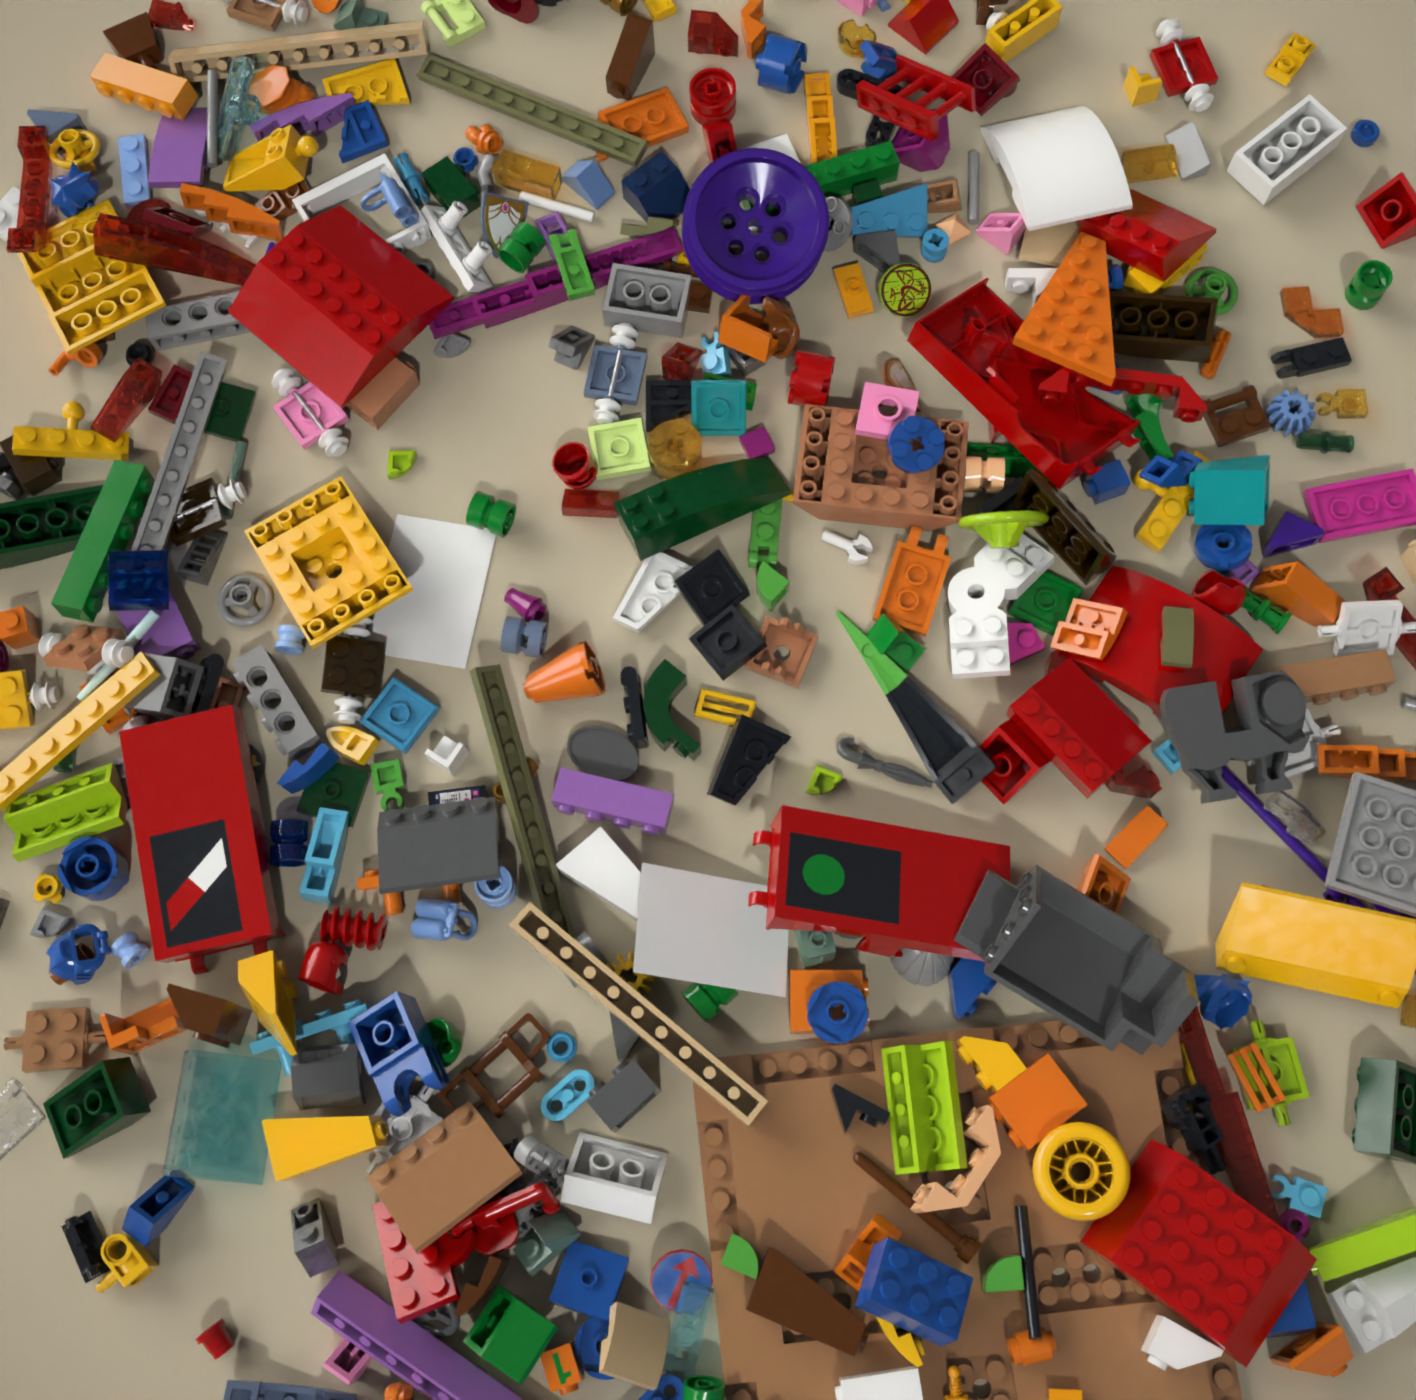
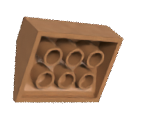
M468 1101L410 1145L404 1147L383 1165L377 1167L366 1176V1179L418 1254L523 1173L479 1112Z

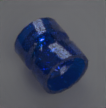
M281 819L270 823V837L276 844L270 847L269 864L278 867L306 865L304 860L308 846L303 843L308 840L309 823L307 821Z

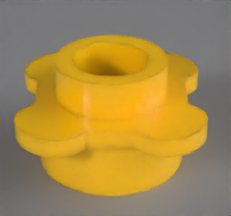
M43 873L37 877L33 894L37 902L49 900L54 904L61 902L63 899L61 894L63 884L59 876L53 877ZM49 886H52L51 891L47 890Z

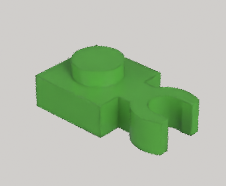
M394 759L371 764L375 793L377 795L384 793L380 802L384 811L389 810L388 803L391 800H397L399 809H404V800L397 791L406 789L401 761Z

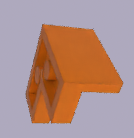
M741 295L722 316L718 342L766 363L777 350L779 340L772 338L771 333L759 328L765 316L749 309L751 296Z
M171 998L124 1019L107 1013L99 1015L109 1048L130 1055L187 1030L184 1028Z

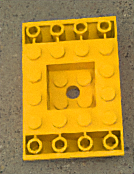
M341 476L244 531L313 649L413 591L412 586ZM342 570L338 577L330 578L334 571Z

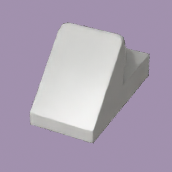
M1008 268L1004 281L1005 291H1013L1015 293L1031 291L1033 308L1057 268Z

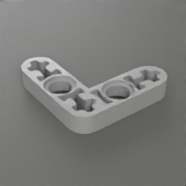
M530 1135L519 1142L514 1152V1158L517 1162L536 1173L527 1187L543 1182L555 1194L564 1181L565 1172L570 1160ZM541 1200L514 1212L519 1228L518 1238L524 1237L532 1229L528 1221L540 1217L543 1213Z

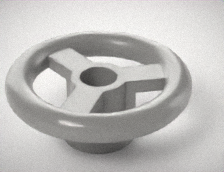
M250 574L239 575L230 579L222 587L218 596V609L221 616L228 623L239 627H249L261 622L269 614L273 604V594L268 583L262 578ZM258 587L262 589L265 597L264 605L259 612L253 605L254 594ZM247 596L245 601H241L242 597ZM237 606L246 609L251 617L246 619L237 618L228 611L227 607Z

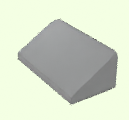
M1195 122L1188 123L1165 136L1181 181L1207 174L1211 162Z

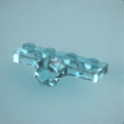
M233 57L231 60L218 114L217 161H231L236 151L235 144L241 127L243 125H253L260 119V116L255 115V113L262 112L261 103L255 95H249L250 93H248L250 82L254 77L256 62L249 57Z

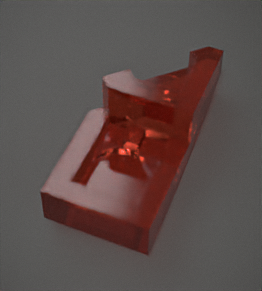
M152 0L148 15L154 27L182 31L194 29V22L188 18L180 2L172 4L162 0Z

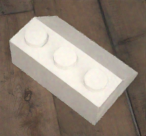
M580 1132L565 1172L561 1202L651 1224L661 1189L668 1153Z

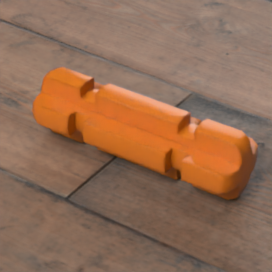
M1223 329L1218 330L1213 340L1209 363H1204L1200 371L1202 377L1207 379L1214 378L1231 339L1230 332Z

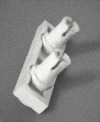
M454 201L448 211H446L444 207L424 205L420 212L436 238L439 247L449 259L451 267L460 277L465 289L468 292H489L492 284L481 266L492 253L491 246L484 241H478L471 251L456 227L468 212L466 206L459 201Z

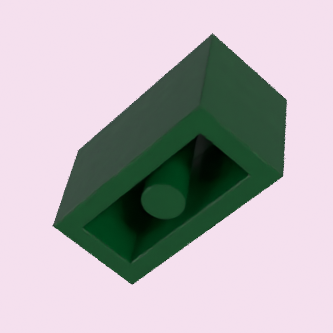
M448 156L422 172L426 188L446 211H448L454 201H459L468 210L467 214L463 216L464 218L481 206L478 197L480 194L479 188L472 180L469 182L465 178L462 167L458 163L454 164Z

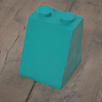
M1270 455L1197 463L1195 472H1190L1189 487L1194 488V498H1190L1189 515H1194V524L1264 525L1269 510Z

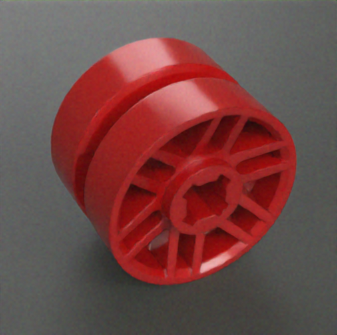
M707 68L695 74L689 85L690 111L695 121L701 125L723 120L731 121L736 112V83L734 78L727 71L719 68Z

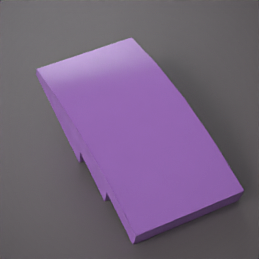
M191 108L184 120L175 117L168 118L162 115L150 160L149 186L151 188H181V184L185 183L203 187L204 171H208L207 108Z

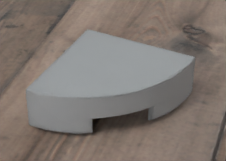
M455 333L444 336L435 347L434 354L441 358L459 356L471 346L470 340Z
M42 907L30 935L38 938L55 936L67 928L72 918Z

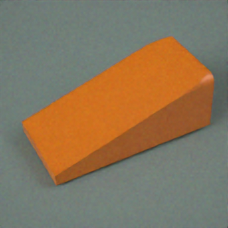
M1146 805L1104 850L1126 870L1168 826V823L1151 807Z

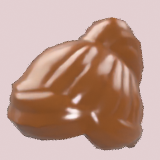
M766 296L762 302V309L765 310L766 316L763 318L759 328L771 333L772 338L779 340L778 348L772 356L777 359L787 358L798 347L799 326L795 321L793 310L788 305Z

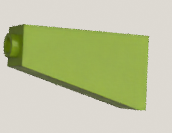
M1416 1207L1405 1209L1308 1247L1310 1253L1317 1259L1311 1268L1313 1276L1320 1274L1323 1282L1416 1251Z

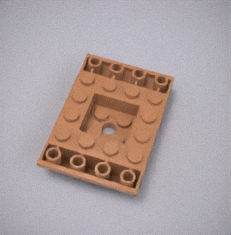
M805 404L793 495L794 505L820 520L911 529L913 525L923 528L922 531H932L959 522L962 512L969 421L924 417L931 420L943 431L945 435L944 453L940 461L933 468L918 474H909L897 468L892 462V457L887 448V440L855 434L859 410ZM880 412L884 416L895 415V413ZM919 439L910 440L913 452L923 448ZM883 470L887 476L883 479H878L872 475V472Z

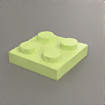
M641 418L588 427L592 455L598 465L597 481L651 471Z

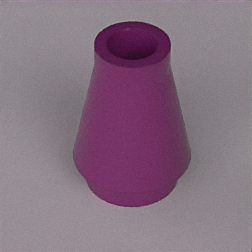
M515 588L509 589L504 597V602L509 604L527 623L530 620L540 621L546 613L547 606L543 603L542 598L518 591Z

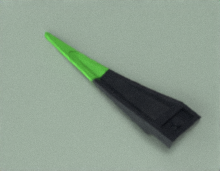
M836 611V615L902 723L933 782L950 803L955 804L998 766L982 748L981 744L889 656L880 654L868 637L842 612Z

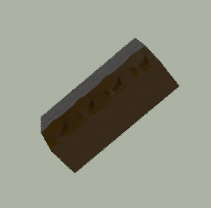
M1033 469L1026 472L1012 505L1018 511L1030 510L1048 513L1049 520L1047 523L1032 528L1085 586L1108 569L1117 556L1114 554L1112 546L1098 537L1094 527L1077 514L1074 505L1069 501H1065L1050 481H1047Z

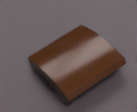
M500 1254L490 1255L480 1282L477 1280L466 1282L454 1315L461 1317L469 1314L488 1297L502 1277L510 1258Z

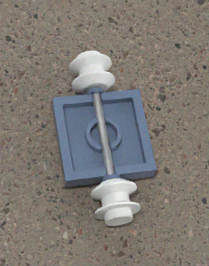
M619 323L612 327V332L615 335L610 337L609 341L615 348L594 345L583 393L585 398L597 399L595 406L599 410H595L592 415L601 425L619 421V417L615 414L622 409L619 403L634 406L638 404L647 363V353L630 351L636 346L635 341L632 339L638 337V332L629 323Z

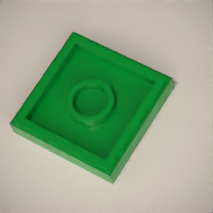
M1045 571L1018 599L1014 600L1008 615L1024 623H1032L1035 628L1054 637L1059 621L1065 622L1073 598L1079 599L1084 589Z

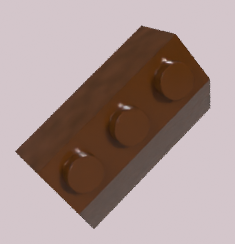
M168 984L167 992L184 1028L195 1031L193 1038L225 1048H229L230 1043L241 1045L252 1010L225 999Z

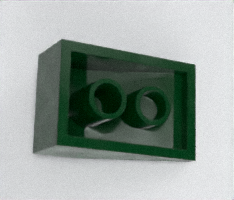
M130 1057L102 1060L43 1103L63 1159L69 1158L133 1125L151 1112Z

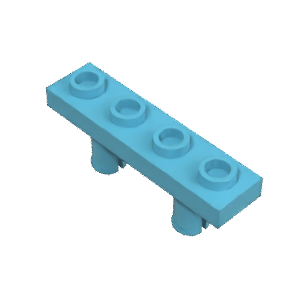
M361 999L344 1004L345 1011L333 1014V1010L330 1009L315 1014L316 1021L307 1024L304 1023L303 1019L297 1020L296 1038L298 1040L332 1028V1031H336L339 1043H354L355 1039L348 1022L372 1007L371 1002L362 1004ZM268 1031L256 1034L258 1040L249 1043L252 1055L274 1048V1051H278L285 1076L290 1075L293 1056Z

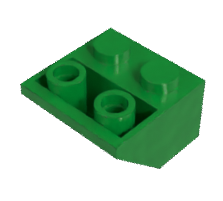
M499 1285L463 1342L481 1358L523 1385L559 1327L525 1299Z

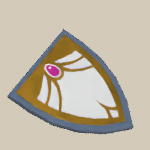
M483 191L480 218L482 232L486 243L492 248L493 256L497 259L499 257L497 254L499 247L507 238H511L510 234L519 222H525L529 203Z

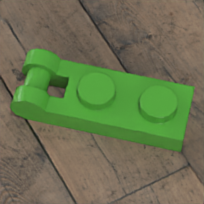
M575 229L567 230L566 234L557 236V233L548 235L569 301L595 295V288ZM567 244L570 245V246L564 247V248L561 247V246H564V245H567Z
M782 499L753 512L749 568H757V565L760 566L764 561L776 570ZM758 550L769 551V555L758 554Z

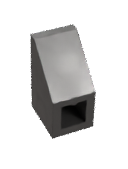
M320 1197L292 1209L294 1252L309 1277L311 1278L340 1265L337 1242Z

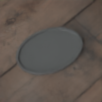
M587 726L573 732L568 739L567 750L576 767L583 773L624 781L631 778L638 770L639 757L635 747L627 738L614 730L600 726Z

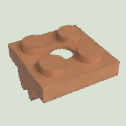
M766 616L759 635L766 642L767 647L749 660L745 665V669L798 689L819 635L804 630L805 628L798 622L795 625L791 624L787 618L779 621ZM779 646H785L790 650V657L785 661H779L774 657V650Z

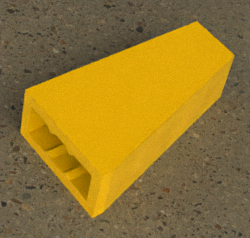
M381 1115L280 1118L262 1121L276 1182L292 1180L389 1146L387 1140L389 1135L388 1127L385 1121L382 1120Z

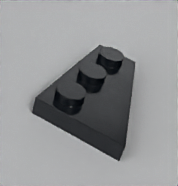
M738 714L707 795L736 806L755 783L757 776L767 764L772 762L778 750L792 736L743 714Z

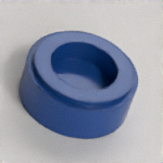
M1361 120L1352 129L1351 139L1360 147H1370L1379 137V127L1373 121Z

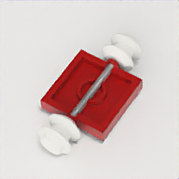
M1166 19L1160 23L1156 30V36L1161 38L1160 45L1162 47L1152 49L1150 58L1158 76L1163 82L1162 85L1167 96L1171 97L1186 93L1184 99L1190 102L1189 110L1202 112L1210 107L1214 99L1213 94L1208 93L1210 89L1209 86L1217 83V73L1200 36L1181 41L1185 32L1179 28L1180 21L1177 19Z

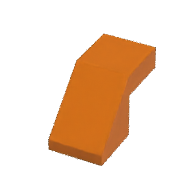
M750 0L741 10V30L747 57L750 59L756 55L766 42V25L759 22L763 16L764 0Z
M876 1213L834 1272L857 1291H860L872 1246L887 1237L898 1241L903 1232L879 1213Z

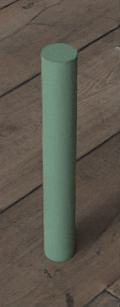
M236 442L227 486H230V479L232 478L236 482L240 481L247 449L246 442ZM223 505L225 520H231L233 509Z

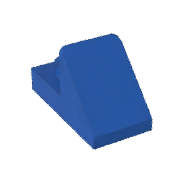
M867 39L862 43L859 48L865 54V61L861 65V69L865 74L885 80L897 73L896 56H898V53L893 47Z

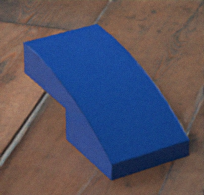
M321 743L304 766L294 760L277 784L291 794L299 792L321 778L334 766L340 757Z

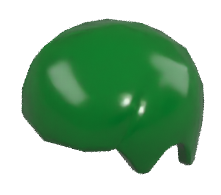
M434 1018L426 1023L444 1067H448L457 1059L461 1052L463 1036L453 1023L442 1018Z

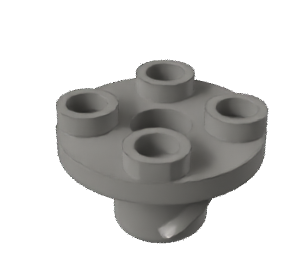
M833 196L825 198L829 211V234L824 249L826 252L840 248L851 237L850 234L853 226V215L849 205L842 199Z

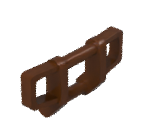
M530 1013L525 1014L507 1032L504 1031L499 1036V1041L469 1068L465 1066L459 1072L460 1074L439 1092V1098L452 1113L457 1108L449 1100L448 1094L464 1079L481 1098L472 1104L477 1110L486 1104L489 1110L500 1119L505 1114L504 1110L534 1082L539 1083L545 1078L532 1061L546 1046L550 1035ZM531 1022L541 1033L542 1039L527 1056L511 1037L526 1023ZM508 1048L527 1070V1073L496 1100L476 1076Z

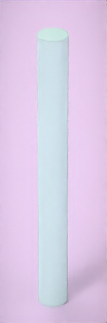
M151 609L125 640L129 641L134 648L160 615ZM104 664L77 695V698L80 701L85 700L106 681L117 667H109Z

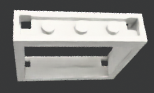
M385 153L292 199L302 222L311 219V217L381 183L380 175L384 174L386 177L394 178L399 187L403 188L419 217L415 225L391 236L385 241L403 254L405 251L415 246H420L432 238L426 220Z

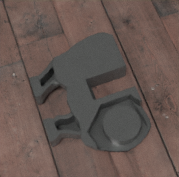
M1273 670L1231 681L1240 725L1237 727H1224L1216 681L1163 690L1160 698L1161 719L1168 737L1179 754L1182 771L1201 790V804L1237 798L1236 791L1226 784L1221 776L1223 772L1222 766L1230 760L1255 761V778L1258 782L1255 787L1256 795L1293 789L1292 783L1284 775L1288 753L1303 751L1310 736H1305L1302 730L1306 713L1304 693L1292 678L1282 670Z

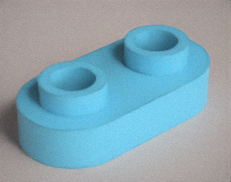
M582 1069L570 1072L543 1097L541 1102L543 1115L554 1122H560L568 1118L591 1097L588 1093L595 1087L593 1076ZM579 1080H584L586 1083L583 1091L575 1089V1084ZM557 1100L561 1101L563 1104L562 1110L554 1112L552 1104Z

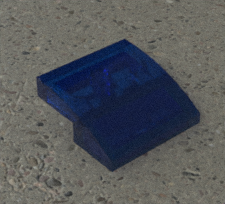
M168 550L108 552L109 611L169 610Z

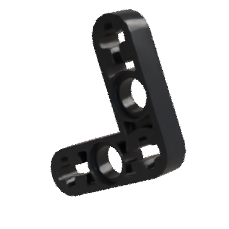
M844 69L838 74L836 87L840 94L857 100L856 84L864 80L878 86L885 80L853 69ZM848 80H851V81H852V82H850L848 85L844 84V83H846ZM896 85L889 92L897 94L904 88ZM874 115L866 132L865 147L868 148L890 141L897 125L891 122L883 123L879 120L880 117ZM878 131L882 132L881 140L879 139L877 142H874L873 140L876 139Z

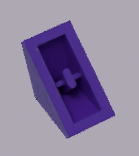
M1286 511L1278 521L1262 551L1263 558L1316 545L1325 535V532L1322 528Z

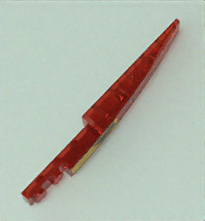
M1196 1005L1179 1027L1182 1034L1185 1033L1187 1038L1180 1040L1179 1043L1184 1070L1189 1084L1192 1086L1200 1082L1201 1085H1205L1212 1099L1208 1103L1210 1112L1224 1136V1139L1216 1143L1227 1165L1225 1171L1237 1195L1282 1227L1238 1091L1229 1094L1225 1093Z

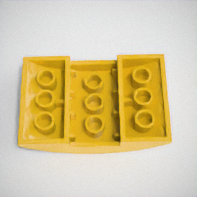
M109 199L14 245L68 355L167 306L153 277Z

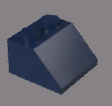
M662 151L621 180L623 199L646 223L648 216L675 219L684 212L686 198L690 189L679 168Z

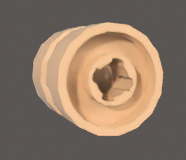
M966 456L963 492L978 493L981 489H984L986 493H999L1003 490L1005 458L988 457L986 461H983L981 457Z

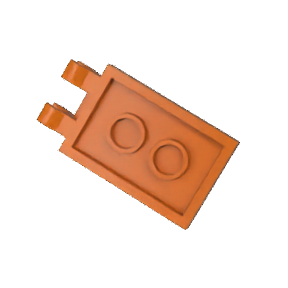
M668 87L598 112L597 121L647 140L649 147L689 133V125ZM595 152L599 162L605 161L610 158L606 155Z
M912 525L907 542L898 541L873 621H877L885 613L905 631L926 637L952 557L944 555L949 536L938 534L934 549L932 550L918 545L923 528Z

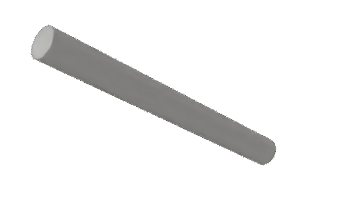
M208 70L207 167L216 168L218 72Z

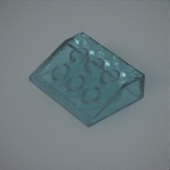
M199 1050L184 1051L162 1175L262 1185L268 1153L262 1121L273 1119L282 1066L281 1061Z

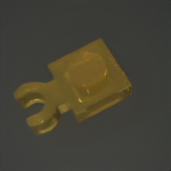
M1338 389L1334 396L1324 392L1320 393L1316 398V402H1325L1328 406L1320 407L1317 411L1320 416H1327L1331 412H1337V419H1360L1368 415L1365 389Z

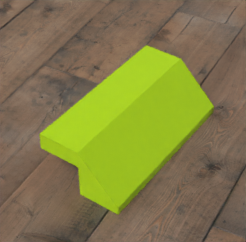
M114 763L106 764L21 795L6 807L3 820L16 834L12 856L17 862L63 847L79 838L90 837L125 824L128 804Z
M952 1041L882 1048L888 1112L891 1113L889 1122L895 1175L968 1168Z

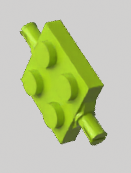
M1263 1020L1250 1022L1255 1041L1248 1045L1254 1042L1257 1044L1286 1100L1268 1108H1274L1278 1127L1292 1124L1286 1105L1291 1104L1295 1100L1310 1097L1293 1036L1281 1039L1267 1038ZM1245 1046L1232 1048V1049H1230V1050H1231V1053H1233V1052H1235V1051H1237V1050H1239V1049H1241V1048H1243V1047H1245ZM1251 1051L1247 1054L1271 1098L1275 1097ZM1241 1056L1237 1057L1236 1059L1260 1104L1265 1102ZM1240 1084L1247 1110L1254 1109Z

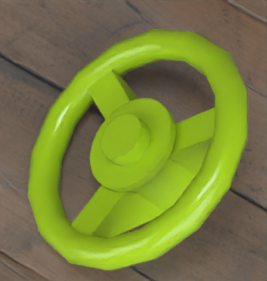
M1030 510L989 512L964 516L960 518L958 525L965 530H974L990 545V549H1007L1019 547V540L1025 528L1047 523L1049 515L1045 512Z

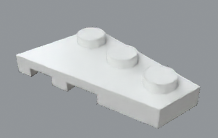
M662 552L646 558L613 616V622L639 633L681 594L672 581L684 574L692 566Z

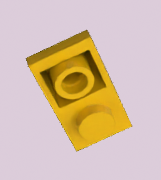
M963 1036L955 1042L959 1047L956 1049L957 1054L966 1065L971 1063L978 1074L975 1077L986 1091L991 1089L993 1093L997 1092L1027 1069L1008 1043Z

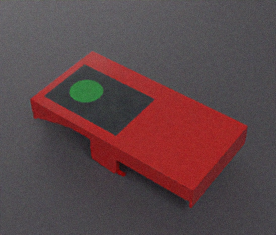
M785 805L781 806L770 824L771 832L761 830L754 833L753 846L765 844L770 847L767 892L753 891L749 893L748 906L761 905L767 908L766 930L826 931L861 936L863 938L856 945V950L887 957L891 955L902 957V951L899 950L900 948L985 962L983 958L953 940L988 869L1010 882V846Z

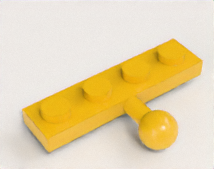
M76 401L67 402L62 408V415L67 420V429L27 426L13 427V455L129 461V432L79 430L78 423L84 418L85 410Z
M1198 451L1192 454L1202 459L1203 462L1211 461ZM1140 469L1134 475L1133 481L1135 486L1140 490L1150 489L1160 496L1161 500L1135 538L1158 553L1189 510L1190 498H1194V488H1190L1189 483L1186 486L1161 488L1140 478L1139 473L1143 470Z

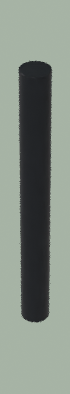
M1025 1205L1015 1206V1216L1024 1281L1029 1340L1042 1339L1028 1209Z

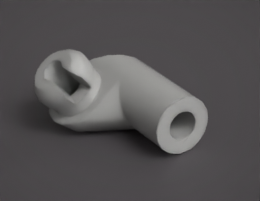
M492 153L483 156L476 170L481 190L489 192L494 188L490 172L492 169L496 170L500 166V158Z

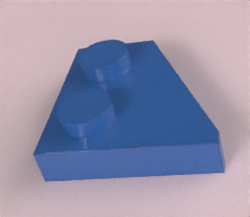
M369 100L344 110L343 120L345 125L342 128L341 134L342 149L339 151L342 164L388 146Z

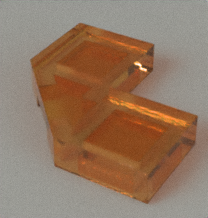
M1309 286L1281 289L1280 298L1283 315L1313 338L1341 337L1343 335L1344 328L1340 308L1313 310Z

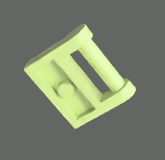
M426 0L421 6L423 13L431 18L443 35V41L449 47L486 28L485 21L469 0ZM444 10L457 28L456 30L449 28L439 14L440 11Z

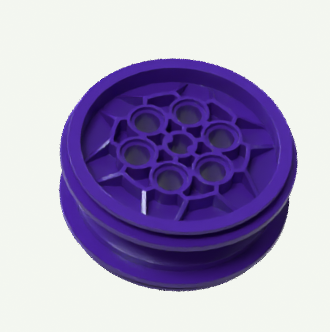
M746 148L719 157L699 174L686 198L682 222V241L687 260L694 273L704 285L719 296L734 302L741 295L751 296L750 304H762L766 296L777 301L798 290L816 269L828 239L829 211L820 185L801 163L775 150ZM743 200H748L754 207L750 210H744L739 203ZM775 207L779 211V215L771 217L766 213L765 209ZM725 219H730L735 223V227L725 229L721 222ZM749 227H757V232L760 234L752 235ZM781 232L786 236L787 240L779 243L774 240L773 234ZM731 245H738L742 248L743 252L740 255H733L729 252L728 248ZM758 251L765 252L768 260L760 262L756 260L754 254Z

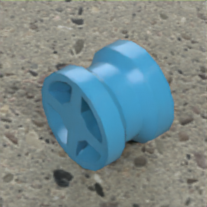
M935 228L928 230L924 234L921 255L926 261L936 263L945 258L949 244L947 233Z

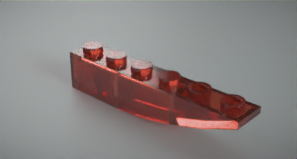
M100 213L93 228L94 251L97 256L241 286L245 284L256 264L210 242L155 224Z

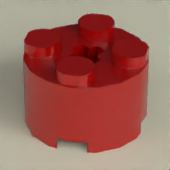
M797 350L794 366L797 367L791 373L789 384L791 388L787 404L802 407L805 404L826 406L835 357Z

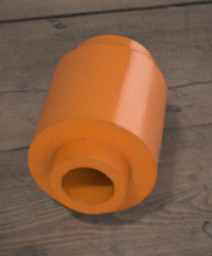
M1041 1326L1042 1339L1029 1340L1028 1330L1013 1333V1337L1006 1339L1013 1365L1021 1364L1022 1367L1053 1359L1052 1352L1057 1351L1053 1333L1051 1331L1046 1332L1044 1326Z

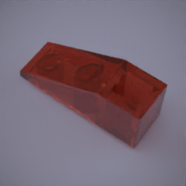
M138 357L122 375L93 421L91 430L115 443L156 396L161 386L162 371Z

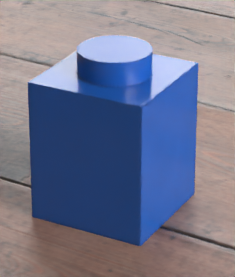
M1120 459L1102 465L1103 468L1094 475L1087 474L1083 487L1086 495L1092 497L1095 505L1124 495L1127 492L1131 481Z

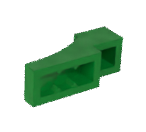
M1128 393L1124 403L1133 415L1134 420L1140 421V424L1133 432L1136 439L1141 438L1138 443L1150 461L1156 455L1172 460L1174 455L1164 438L1159 421V409L1163 404L1162 398H1158L1153 394L1132 395Z

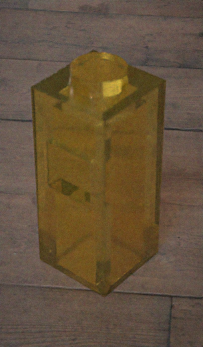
M502 149L499 158H495L492 164L491 171L494 174L496 185L519 193L525 191L555 200L563 183L560 167Z

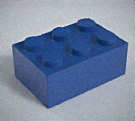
M887 1237L872 1246L855 1307L936 1345L944 1346L958 1340L973 1277Z

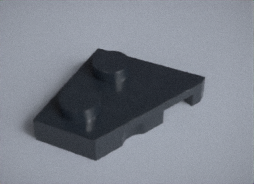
M646 380V432H652L692 413L691 380Z

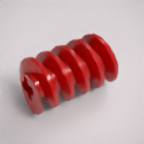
M339 906L334 908L332 914L329 913L328 909L324 912L320 926L321 941L329 942L331 940L335 944H340L343 941V944L347 947L352 946L354 943L355 947L359 949L366 945V948L370 951L375 950L376 947L378 950L382 948L386 935V915L382 914L378 922H375L373 912L369 913L366 920L363 919L362 910L357 912L355 918L352 917L350 908L346 909L343 916L340 915Z

